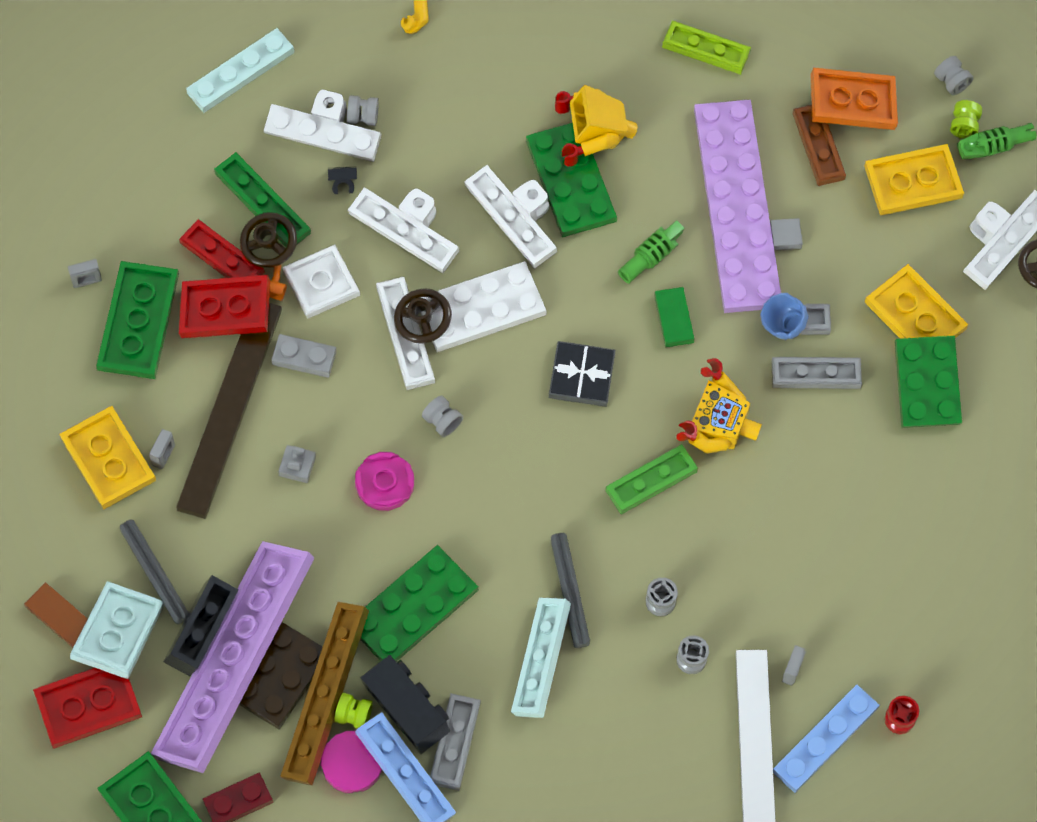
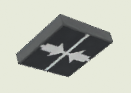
M558 341L549 398L607 407L616 350Z

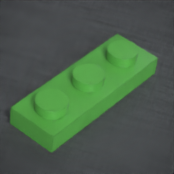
M681 444L607 485L605 491L622 515L697 473L698 467Z

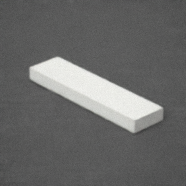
M405 277L376 283L406 390L434 384L435 378L425 344L406 340L395 327L394 312L396 306L409 293ZM403 317V323L410 332L422 335L417 322Z

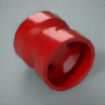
M898 696L891 701L884 718L885 724L890 731L896 734H906L911 731L920 712L916 701L908 696Z

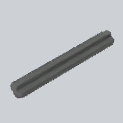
M132 519L127 520L120 525L121 533L176 624L183 623L189 612L135 521Z
M556 533L551 536V545L563 599L571 603L568 622L573 645L575 648L587 647L590 644V637L568 538L565 533Z

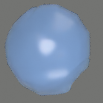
M788 293L771 296L764 303L760 313L764 328L773 336L784 340L797 337L805 329L809 318L806 306L799 299Z

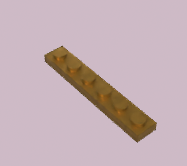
M337 602L280 775L285 780L313 785L334 721L336 708L343 693L369 610L364 606Z

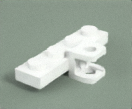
M327 90L319 91L313 104L312 114L271 104L264 128L266 134L374 162L381 133L343 123L346 114V102L341 94ZM329 104H334L333 107L327 108Z
M486 165L464 181L467 189L534 269L557 252V247L535 222L546 214L550 207L549 202H547V193L536 180L524 183L514 190L512 195L489 166Z
M364 187L348 209L351 216L441 273H444L459 252L457 245L428 228L436 216V207L434 206V199L419 189L409 192L398 209Z
M1036 190L1029 195L1012 216L998 204L988 202L970 224L971 232L985 246L963 272L984 290L987 289L1037 232Z

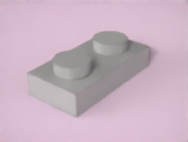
M279 334L271 361L272 365L329 378L337 351L334 346Z

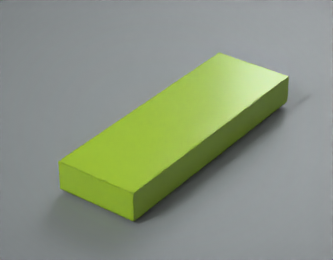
M673 20L662 45L664 49L740 75L751 51L749 46Z

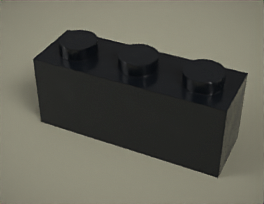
M211 575L200 590L163 662L191 676L202 662L239 589Z
M389 654L360 678L367 691L422 755L450 732L446 722L449 720V716L439 704L434 707L429 702L428 698L431 696L420 682L416 685L409 678L412 673L402 660L396 663Z

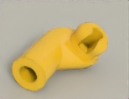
M414 0V14L412 16L408 15L407 19L405 17L402 18L401 27L406 33H417L428 23L427 0Z

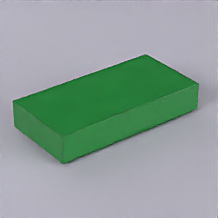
M679 287L655 291L654 297L665 348L694 343L695 338L684 288Z

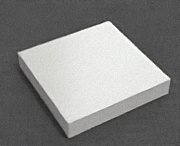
M332 245L282 267L283 273L307 319L360 296V291L336 245Z

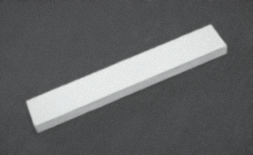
M736 650L743 822H775L767 650Z

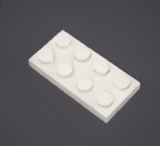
M524 261L439 290L438 292L448 300L451 306L452 318L446 332L432 342L436 352H440L545 316L546 308L526 262ZM421 297L428 300L429 302L432 300V298ZM441 306L432 313V319L429 322L432 332L442 322L443 310ZM422 311L420 313L423 316L426 312Z

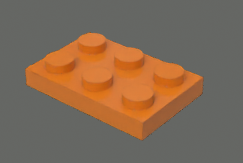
M813 67L811 71L812 122L888 130L896 129L898 114L895 76Z

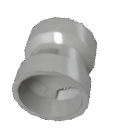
M951 56L944 60L934 72L940 81H945L946 89L951 95H957L964 91L974 79L968 70L961 68L962 63L957 56Z
M350 95L347 123L357 124L358 122H365L368 126H376L379 98L370 97L365 100L359 96Z
M442 395L431 401L422 413V417L428 423H433L436 426V431L442 437H447L454 432L463 420V415L458 410H452L449 407V401Z
M657 578L649 584L646 595V607L652 614L666 616L674 610L678 595L675 583L667 578Z
M688 636L680 642L676 660L678 667L683 672L697 674L705 668L709 655V646L706 641L698 636Z

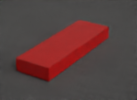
M199 219L179 239L181 245L225 278L258 276L265 273L263 267L250 263L241 250Z

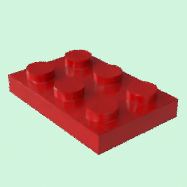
M268 275L182 281L179 335L181 338L268 332L270 279Z
M92 668L33 689L53 749L142 718L130 679L97 668Z

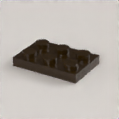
M281 622L239 705L279 730L310 686L323 647Z

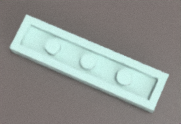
M276 28L187 87V94L200 110L205 113L292 55L294 47Z
M539 598L511 710L516 716L544 718L571 603L566 599Z

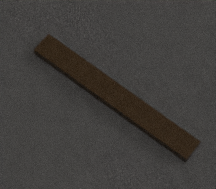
M269 303L268 332L240 334L176 506L177 511L206 519L280 318L281 306Z

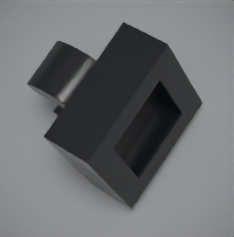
M357 166L328 168V181L335 180L332 186L334 194H338V185L342 182L348 184L349 194L354 192L352 179H357Z

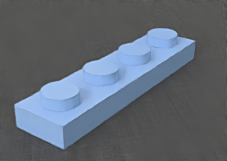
M856 685L773 768V773L796 793L874 714L880 705L862 688Z
M382 712L355 731L356 735L421 822H446L456 814L453 807Z

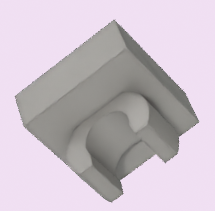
M287 445L278 471L279 476L308 483L316 459V452Z

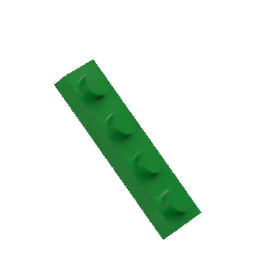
M237 152L214 168L215 175L255 216L267 212L285 216L295 227L297 244L311 234V228ZM278 223L276 228L278 240L287 247L288 233L284 226Z

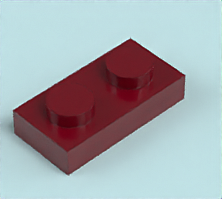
M260 772L202 799L212 822H233L273 803V799Z

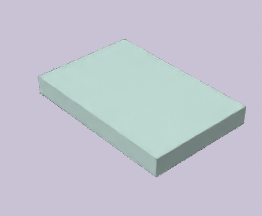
M107 581L70 653V659L129 679L164 607L163 601Z

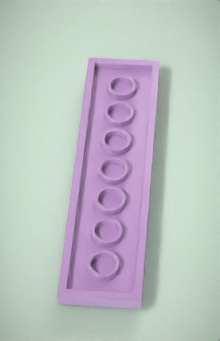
M751 100L695 104L694 114L724 313L762 310L764 303L771 296L780 294L781 290Z
M262 541L237 588L239 590L202 662L192 674L151 752V755L157 760L204 773L314 560V557L309 552Z

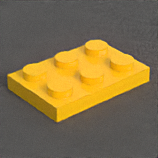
M948 144L865 161L864 167L880 216L963 198L964 191Z
M909 264L865 299L867 306L900 339L955 336L956 338L968 327V323Z
M113 406L59 434L103 510L156 481L155 475Z

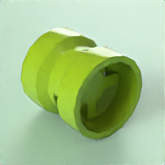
M970 100L958 101L954 106L953 115L955 119L951 122L950 132L962 139L978 133L979 124L977 121L981 119L982 106Z
M343 692L336 708L334 722L342 725L350 723L358 729L369 721L373 701L365 698L357 700L354 699L353 695Z

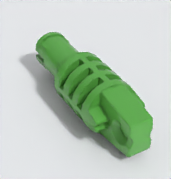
M1032 123L1011 129L1002 126L978 132L962 139L957 143V148L961 159L982 158L1010 151L1016 144L1035 141L1037 135L1036 131H1031L1034 129Z
M676 220L666 230L662 227L657 229L635 249V256L619 269V276L626 283H630L645 269L654 268L679 245L675 240L683 233L685 228Z

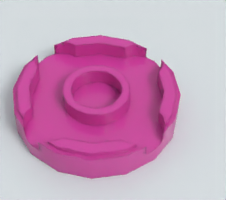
M378 452L369 455L358 467L355 474V488L359 498L367 506L376 510L390 511L401 507L409 500L414 490V473L411 465L403 458H400L399 455L393 452Z
M345 731L335 735L324 748L321 757V768L326 781L334 789L344 793L362 792L372 787L378 781L382 769L356 735L355 731Z

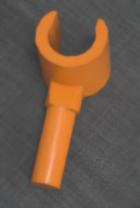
M281 265L274 267L273 277L270 280L269 297L282 301L287 285L279 283Z

